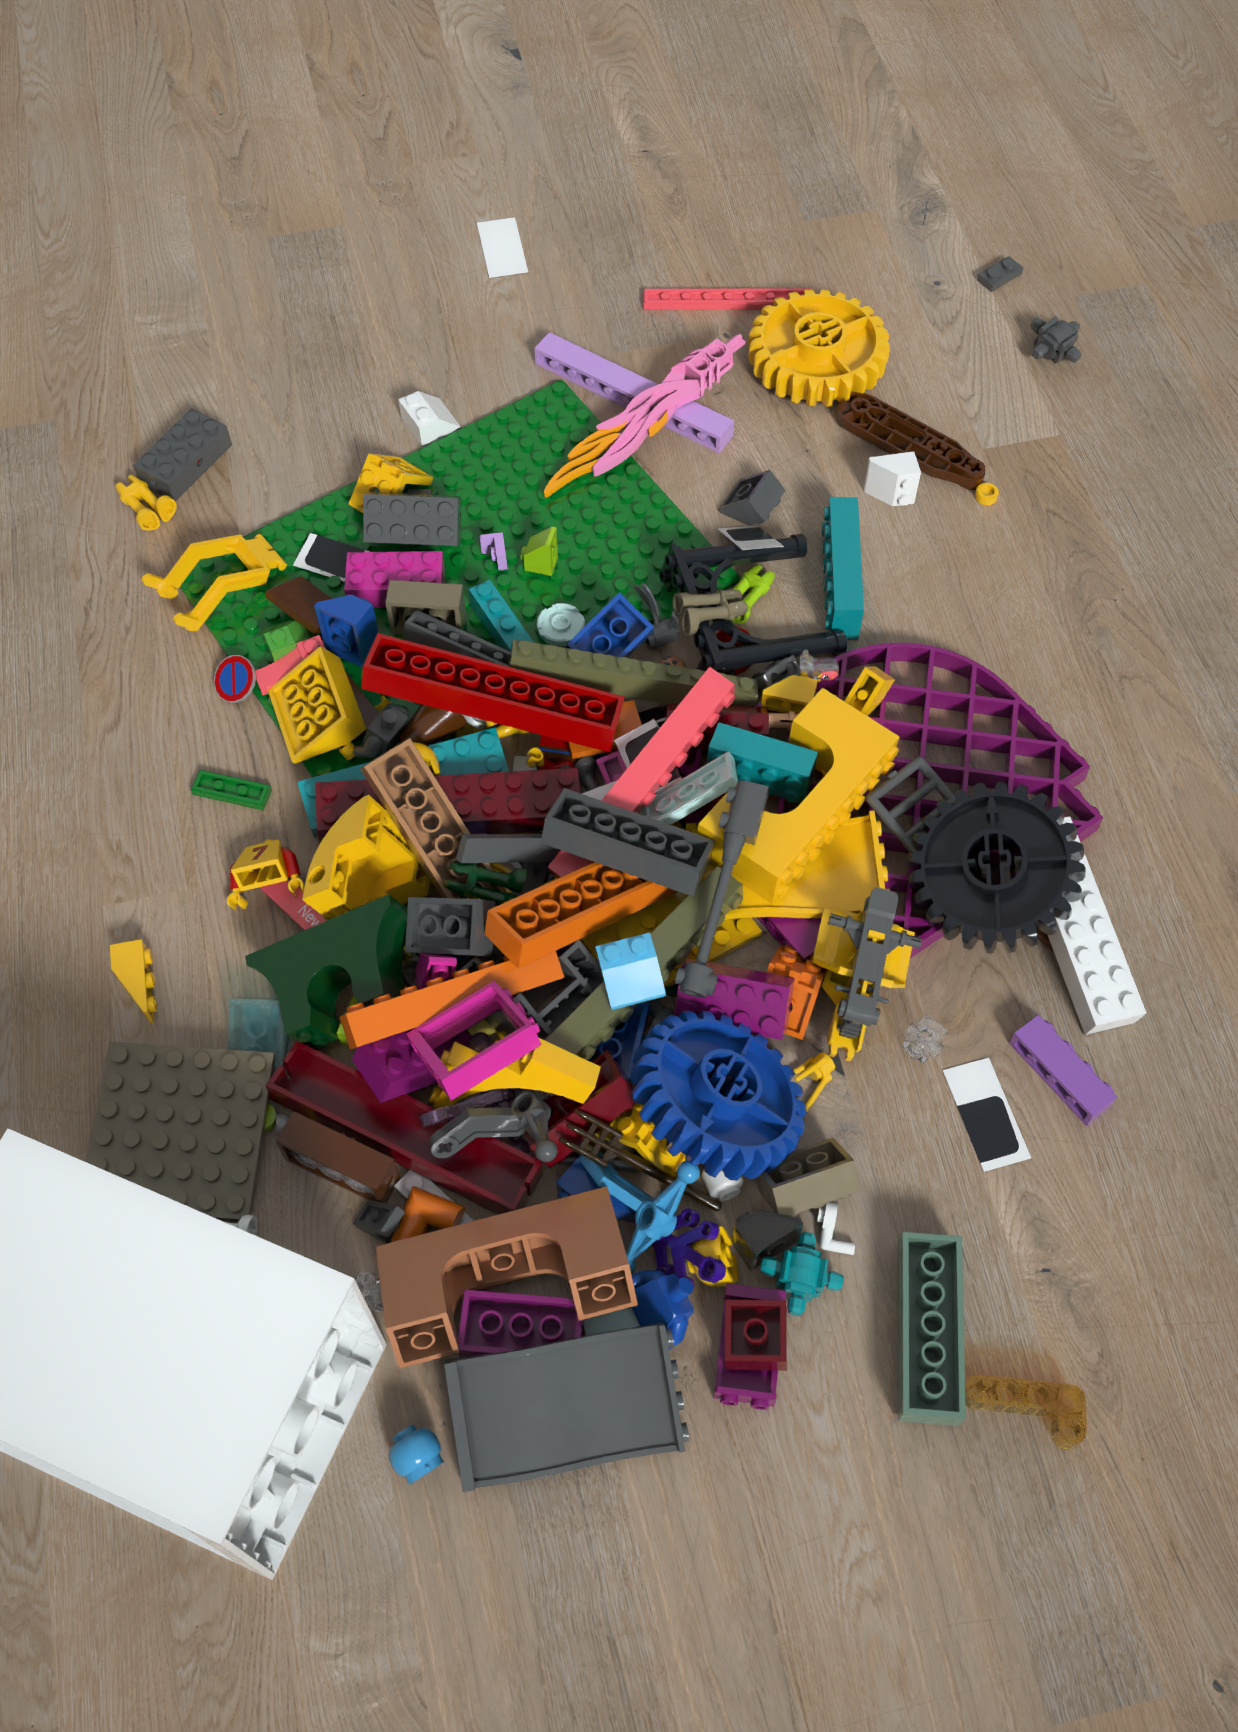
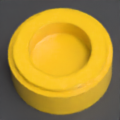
M981 483L975 491V499L982 505L994 504L999 495L998 488L991 483Z

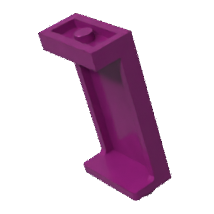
M726 1284L714 1399H720L721 1404L736 1406L738 1402L751 1403V1408L768 1410L769 1406L774 1407L776 1403L778 1371L726 1370L725 1300H785L786 1291Z

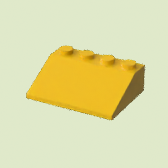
M322 646L318 647L268 690L291 761L294 764L346 745L367 729L341 659Z

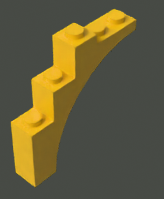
M539 1038L541 1042L539 1047L452 1101L441 1087L435 1086L428 1102L432 1103L431 1107L444 1113L447 1108L460 1099L478 1092L493 1089L522 1088L564 1096L584 1104L595 1089L601 1067ZM454 1042L449 1052L443 1051L440 1060L451 1071L479 1052Z

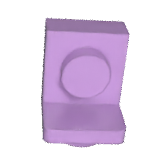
M503 532L480 535L482 553H491L492 562L497 561L498 570L508 569Z

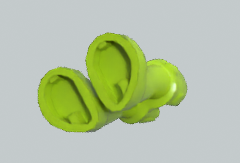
M756 564L741 575L740 581L733 589L740 590L742 595L747 590L750 591L742 600L746 602L748 611L744 615L732 619V622L743 624L749 619L751 615L750 609L758 598L764 596L769 591L775 580V573L767 571L760 577L763 567Z

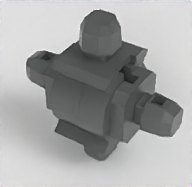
M1054 317L1047 323L1040 318H1035L1031 322V329L1038 334L1031 353L1035 359L1044 357L1047 360L1053 359L1054 363H1058L1063 358H1066L1075 363L1081 358V351L1074 346L1078 339L1077 333L1080 328V324L1076 321L1067 323L1065 320L1058 321L1057 317Z

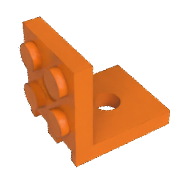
M781 945L771 959L766 973L795 978L791 1002L793 1008L790 1010L788 1029L785 1034L803 1040L820 987L823 984L828 969L812 962L813 955L802 962L797 951L790 945Z

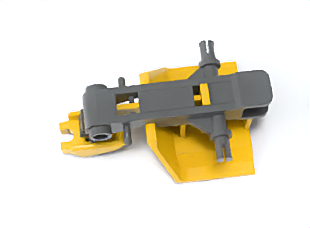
M874 888L870 896L866 898L864 908H862L859 914L843 910L823 909L812 962L835 973L851 977L849 987L835 986V990L847 994L845 999L841 998L840 1002L837 1003L830 1024L827 1043L829 1044V1056L835 1057L837 1049L842 1048L846 1053L845 1060L850 1062L855 1052L861 1050L866 1026L876 1025L879 1020L880 1009L876 1008L877 1002L884 1004L889 1002L887 998L878 996L880 985L888 988H905L912 947L917 949L921 947L922 938L915 937V932L905 930L893 924L898 903V895L893 891ZM868 982L873 983L872 987L869 986L867 990L870 992L869 997L865 996Z

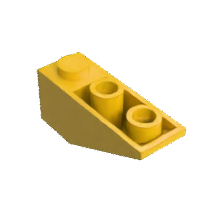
M142 939L110 945V960L113 973L149 1023H154L153 1012H157V1002L155 996H152L151 988H155L154 974L150 972V964L154 962L151 948H147Z

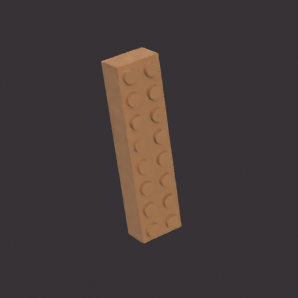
M409 738L361 767L360 770L442 898L467 899L461 898L459 894L445 888L444 882L446 879L458 881L466 885L468 874H460L448 868L450 862H459L456 860L462 834H470V832ZM476 863L479 867L494 871L489 863ZM479 880L476 881L478 886L507 893L504 887Z

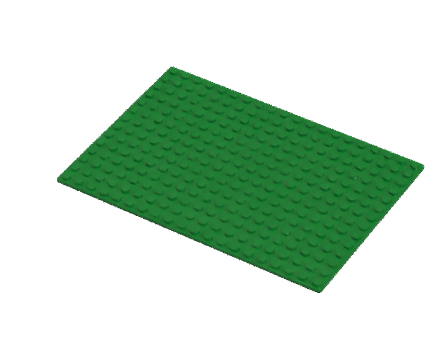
M558 380L402 458L434 477L430 486L405 484L402 493L408 494V489H431L432 495L462 496L461 544L458 546L364 542L363 513L348 504L358 480L243 536L245 540L254 539L256 535L262 534L273 547V550L285 561L287 567L282 571L278 568L270 569L268 581L265 585L227 592L204 623L228 657L231 655H242L252 662L255 670L273 663L260 631L293 618L265 598L266 590L302 576L332 599L345 596V582L341 581L340 577H328L293 566L308 536L312 533L370 552L443 551L445 583L463 585L466 610L465 632L496 645L471 608L469 596L470 588L490 579L533 642L550 645L540 638L537 631V619L542 610L551 608L553 604L557 603L575 606L584 617L586 626L620 592L651 624H654L649 607L633 588L634 586H639L643 589L642 583L648 586L656 600L660 613L659 620L662 621L670 618L672 611H674L672 604L673 596L678 591L676 588H673L671 592H667L664 583H661L659 578V571L662 569L665 555L668 553L670 545L676 543V546H680L681 550L711 547L712 545L632 456H629L619 465L601 475L594 476L593 471L583 474L561 487L549 497H544V489L548 482L564 465L570 462L568 461L570 451L585 438L597 431L596 426L601 423L563 380ZM608 448L604 453H602L600 456H598L597 458L593 459L592 461H594V460H596V459L602 457V456L609 450V448ZM378 488L374 490V492H380ZM550 527H557L558 560L552 576L525 571L524 561L521 560L523 546L527 547L530 537ZM503 532L508 569L498 570L497 561L492 562L491 553H482L480 535ZM235 553L201 559L181 584L180 589L195 608L217 577L248 571L249 569ZM717 566L711 567L713 571L717 568ZM732 567L725 570L719 576L716 590H726L739 582L740 576ZM698 573V577L695 579L696 582L702 585L710 582L700 573ZM374 608L379 634L403 639V635L391 634L387 608ZM340 658L345 671L373 706L379 705L382 702L380 698L385 696L391 703L407 707L410 712V721L420 706L419 703L361 689L363 668ZM256 681L252 692L282 734L269 693L262 695ZM454 734L442 740L441 742L455 739ZM364 737L358 739L352 744L354 746L362 745ZM341 747L304 760L302 764L313 778L368 763L374 759L357 758L354 756L352 759L346 760L338 750Z

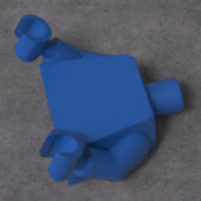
M643 1270L632 1274L638 1305L631 1308L640 1326L663 1322L666 1329L671 1328L675 1347L683 1341L688 1326V1319L694 1313V1307L688 1298V1295L693 1292L692 1283L684 1277L679 1279L675 1274L665 1276L662 1271Z

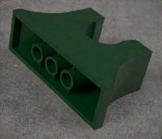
M388 894L245 956L247 966L263 974L271 983L279 1001L286 1036L315 1050L323 1049L328 1046V1043L338 1040V1020L335 1016V1002L339 993L351 983L353 994L358 1003H363L364 1007L374 1005L373 999L390 994L391 999L401 996L400 990L405 989L402 959L406 943L408 908Z

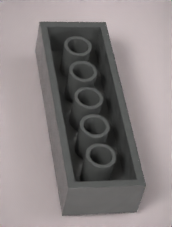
M564 788L545 818L541 843L694 897L710 864L715 840Z

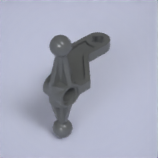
M515 1088V1098L511 1107L467 1108L436 1131L429 1139L431 1153L437 1158H447L454 1155L475 1138L516 1137L527 1131L537 1143L535 1146L536 1157L542 1162H550L554 1160L558 1152L557 1145L549 1139L548 1120L551 1116V1107L543 1101L538 1090Z

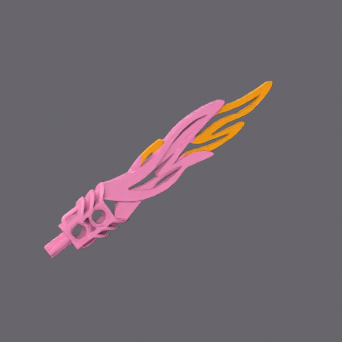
M736 334L725 344L717 338L704 348L692 351L670 369V373L661 384L641 392L631 400L622 413L598 424L595 433L585 438L568 454V461L570 462L564 465L548 482L544 489V497H549L570 481L588 472L593 471L594 476L601 475L631 456L640 447L648 434L649 437L653 436L669 421L677 408L703 397L704 390L709 386L710 391L712 383L716 380L717 384L720 383V377L733 367V353L745 344L742 335ZM659 402L656 405V407L650 412V407ZM609 448V450H608L602 457H600V458H598V459L592 461L593 459H595V458H597L598 456H600L602 453H604V452Z

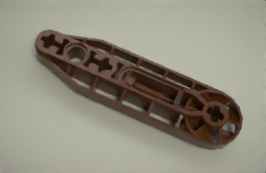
M852 393L849 402L844 401V398L841 399L838 405L837 419L840 425L847 431L889 454L914 451L920 470L931 477L956 483L968 490H976L977 486L983 483L985 477L984 463L974 458L952 438L872 395Z

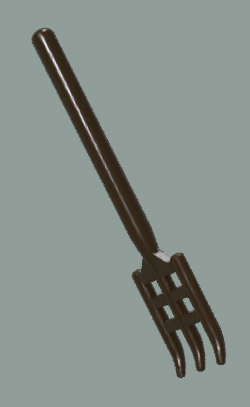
M575 1109L574 1112L591 1123L589 1129L586 1131L573 1124H567L569 1129L583 1137L581 1144L578 1145L567 1139L559 1138V1141L571 1150L603 1167H607L609 1159L618 1157L628 1165L667 1186L677 1179V1177L633 1153L621 1149L619 1139L623 1137V1132L581 1110ZM597 1127L602 1129L599 1137L593 1135ZM608 1133L613 1135L610 1143L604 1141ZM589 1141L595 1144L591 1151L585 1149ZM601 1147L606 1150L603 1157L597 1155ZM690 1184L686 1185L683 1192L685 1196L715 1212L720 1211L722 1208L721 1201Z

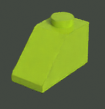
M550 527L530 537L527 547L523 546L521 560L524 561L525 571L552 576L558 560L557 527Z

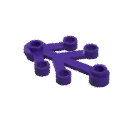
M689 1208L684 1209L677 1216L674 1231L682 1226L696 1227L700 1221L699 1212ZM703 1221L699 1227L678 1237L670 1234L669 1236L661 1237L660 1240H656L651 1244L655 1249L656 1271H662L665 1276L675 1274L679 1279L682 1277L687 1278L692 1283L694 1289V1280L688 1277L686 1273L685 1258L698 1267V1274L702 1280L712 1283L722 1280L726 1274V1267L723 1262L718 1258L705 1257L689 1246L702 1239H716L719 1233L718 1225L714 1222ZM666 1246L671 1248L673 1264L668 1263Z

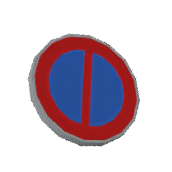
M231 655L225 658L218 665L214 674V688L219 698L228 703H238L245 700L255 686V667L249 659L242 655Z

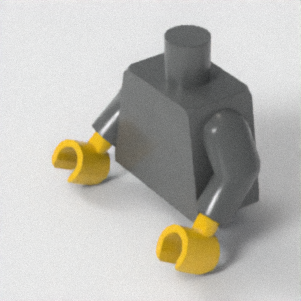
M382 696L380 698L382 702L374 706L380 713L368 727L362 745L354 746L350 742L338 750L346 760H350L354 756L357 758L376 759L395 747L399 742L398 737L409 722L410 712L408 708L400 704L391 703L385 696Z

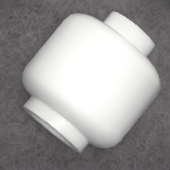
M705 1169L701 1174L710 1196L719 1198L720 1201L732 1199L741 1192L740 1188L744 1182L742 1176L736 1181L726 1178L723 1170L716 1178L709 1176Z

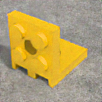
M369 453L348 504L363 513V494L374 492L376 488L379 489L380 493H402L405 484L430 486L434 477L400 457Z
M635 1103L631 1109L624 1111L612 1121L610 1126L623 1132V1137L619 1139L620 1144L635 1148L645 1161L675 1177L677 1176L678 1165L685 1161L686 1155L680 1152L677 1156H672L666 1148L667 1140H657L652 1136L651 1131L655 1127L654 1123L643 1121L639 1115L644 1105ZM602 1129L595 1133L597 1137H599ZM608 1133L605 1139L611 1141L613 1135Z

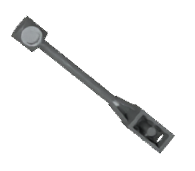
M738 781L736 787L730 786L728 789L726 802L731 803L728 813L722 812L719 822V828L724 829L723 865L696 962L686 963L685 969L679 967L675 979V984L680 985L679 991L684 994L698 998H706L707 995L713 996L718 974L713 973V969L707 967L706 964L733 866L739 858L744 843L755 845L769 795L768 786L748 781Z

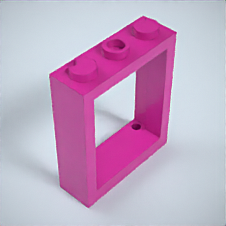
M495 981L406 1033L415 1054L451 1101L541 1045L537 1035L540 1032L537 1023H535L532 1017L527 1018L522 1005L519 1002L514 1004V999L509 990L506 988L501 989ZM500 1009L517 1030L449 1071L433 1049Z

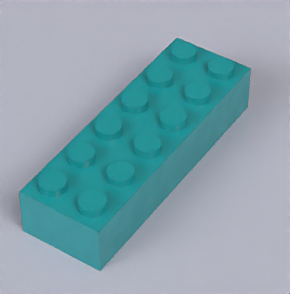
M830 497L829 505L824 506L823 518L826 522H822L821 536H824L825 539L822 541V554H825V558H823V573H826L827 576L824 577L823 590L827 591L828 595L824 598V610H827L828 614L825 616V629L829 631L843 630L847 640H858L864 613L858 497Z

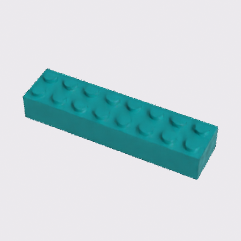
M496 727L428 746L438 758L440 776L509 772ZM368 763L297 782L313 837H318L315 782L366 780L360 768Z

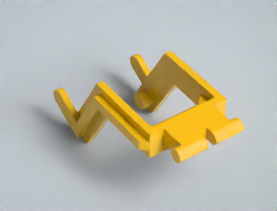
M239 534L191 543L165 578L147 573L141 580L144 585L157 589L156 592L162 598L173 599L178 595L177 589L199 560L235 553L249 570L217 577L192 611L186 614L178 613L173 617L176 625L185 627L188 631H198L227 592L265 585L268 581L270 569L278 568L282 571L287 567V564L273 550V547L262 534H258L254 539L245 540Z

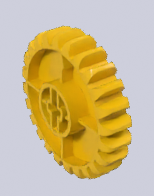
M805 289L802 296L798 292L788 293V300L783 297L774 299L773 306H765L761 310V315L756 316L752 329L749 332L748 360L753 366L754 375L762 379V385L765 388L772 389L776 387V396L785 397L788 394L791 396L790 401L795 404L803 399L811 407L816 406L817 401H822L824 406L831 407L833 406V400H838L840 403L841 399L844 398V401L849 402L852 393L863 394L865 389H873L877 384V380L882 378L890 352L888 330L883 328L884 322L881 317L873 316L874 309L870 306L860 307L861 300L858 298L846 300V294L842 292L832 296L830 295V290L822 289L820 294H815L812 289Z

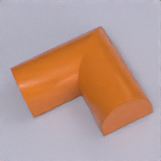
M412 1186L403 1208L405 1213L400 1219V1225L394 1231L390 1241L395 1242L426 1234L429 1225L438 1229L460 1225L466 1207L419 1187Z

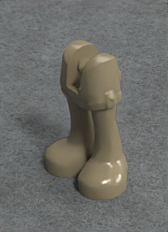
M734 589L719 590L718 593L714 594L675 593L672 601L675 614L682 616L681 627L686 636L695 634L700 623L712 619L732 620L744 615L748 611L746 602L740 601L742 599L741 591ZM707 605H716V606H717V607H707V608H696V607L707 606Z

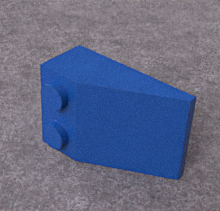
M619 592L567 645L571 649L627 658L654 632V626Z

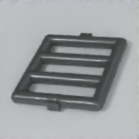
M916 757L898 772L894 770L886 777L884 783L866 796L867 803L909 853L916 851L911 840L913 835L924 831L922 819L907 831L895 819L934 789L952 806L956 804L955 795L922 757ZM919 769L928 779V782L888 811L879 799ZM937 807L927 815L939 818Z

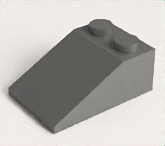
M408 897L405 952L493 957V943L484 933L487 912L495 907L496 901Z

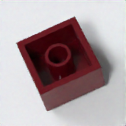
M725 1300L726 1370L787 1371L786 1300Z

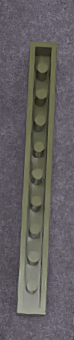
M514 639L508 661V667L625 696V698L662 704H680L706 672L699 669ZM719 673L735 684L734 694L736 696L730 706H755L758 699V683L756 679Z
M719 866L699 884L694 897L689 895L650 934L663 983L669 978L674 967L677 964H683L688 958L689 952L695 946L698 947L701 944L721 872ZM732 876L730 877L717 927L723 923L725 915L731 909L735 910L743 901V884ZM603 981L545 1041L588 1061L594 1055L595 1048L602 1041L606 1042L612 1037L615 1028L632 1016L635 1007L639 1003L611 1010Z

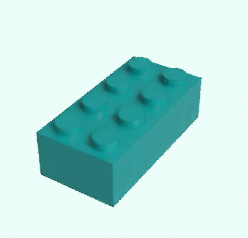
M718 722L709 745L707 764L726 752H730L734 757L738 781H748L768 786L769 795L779 796L793 803H801L807 797L814 777L817 751Z

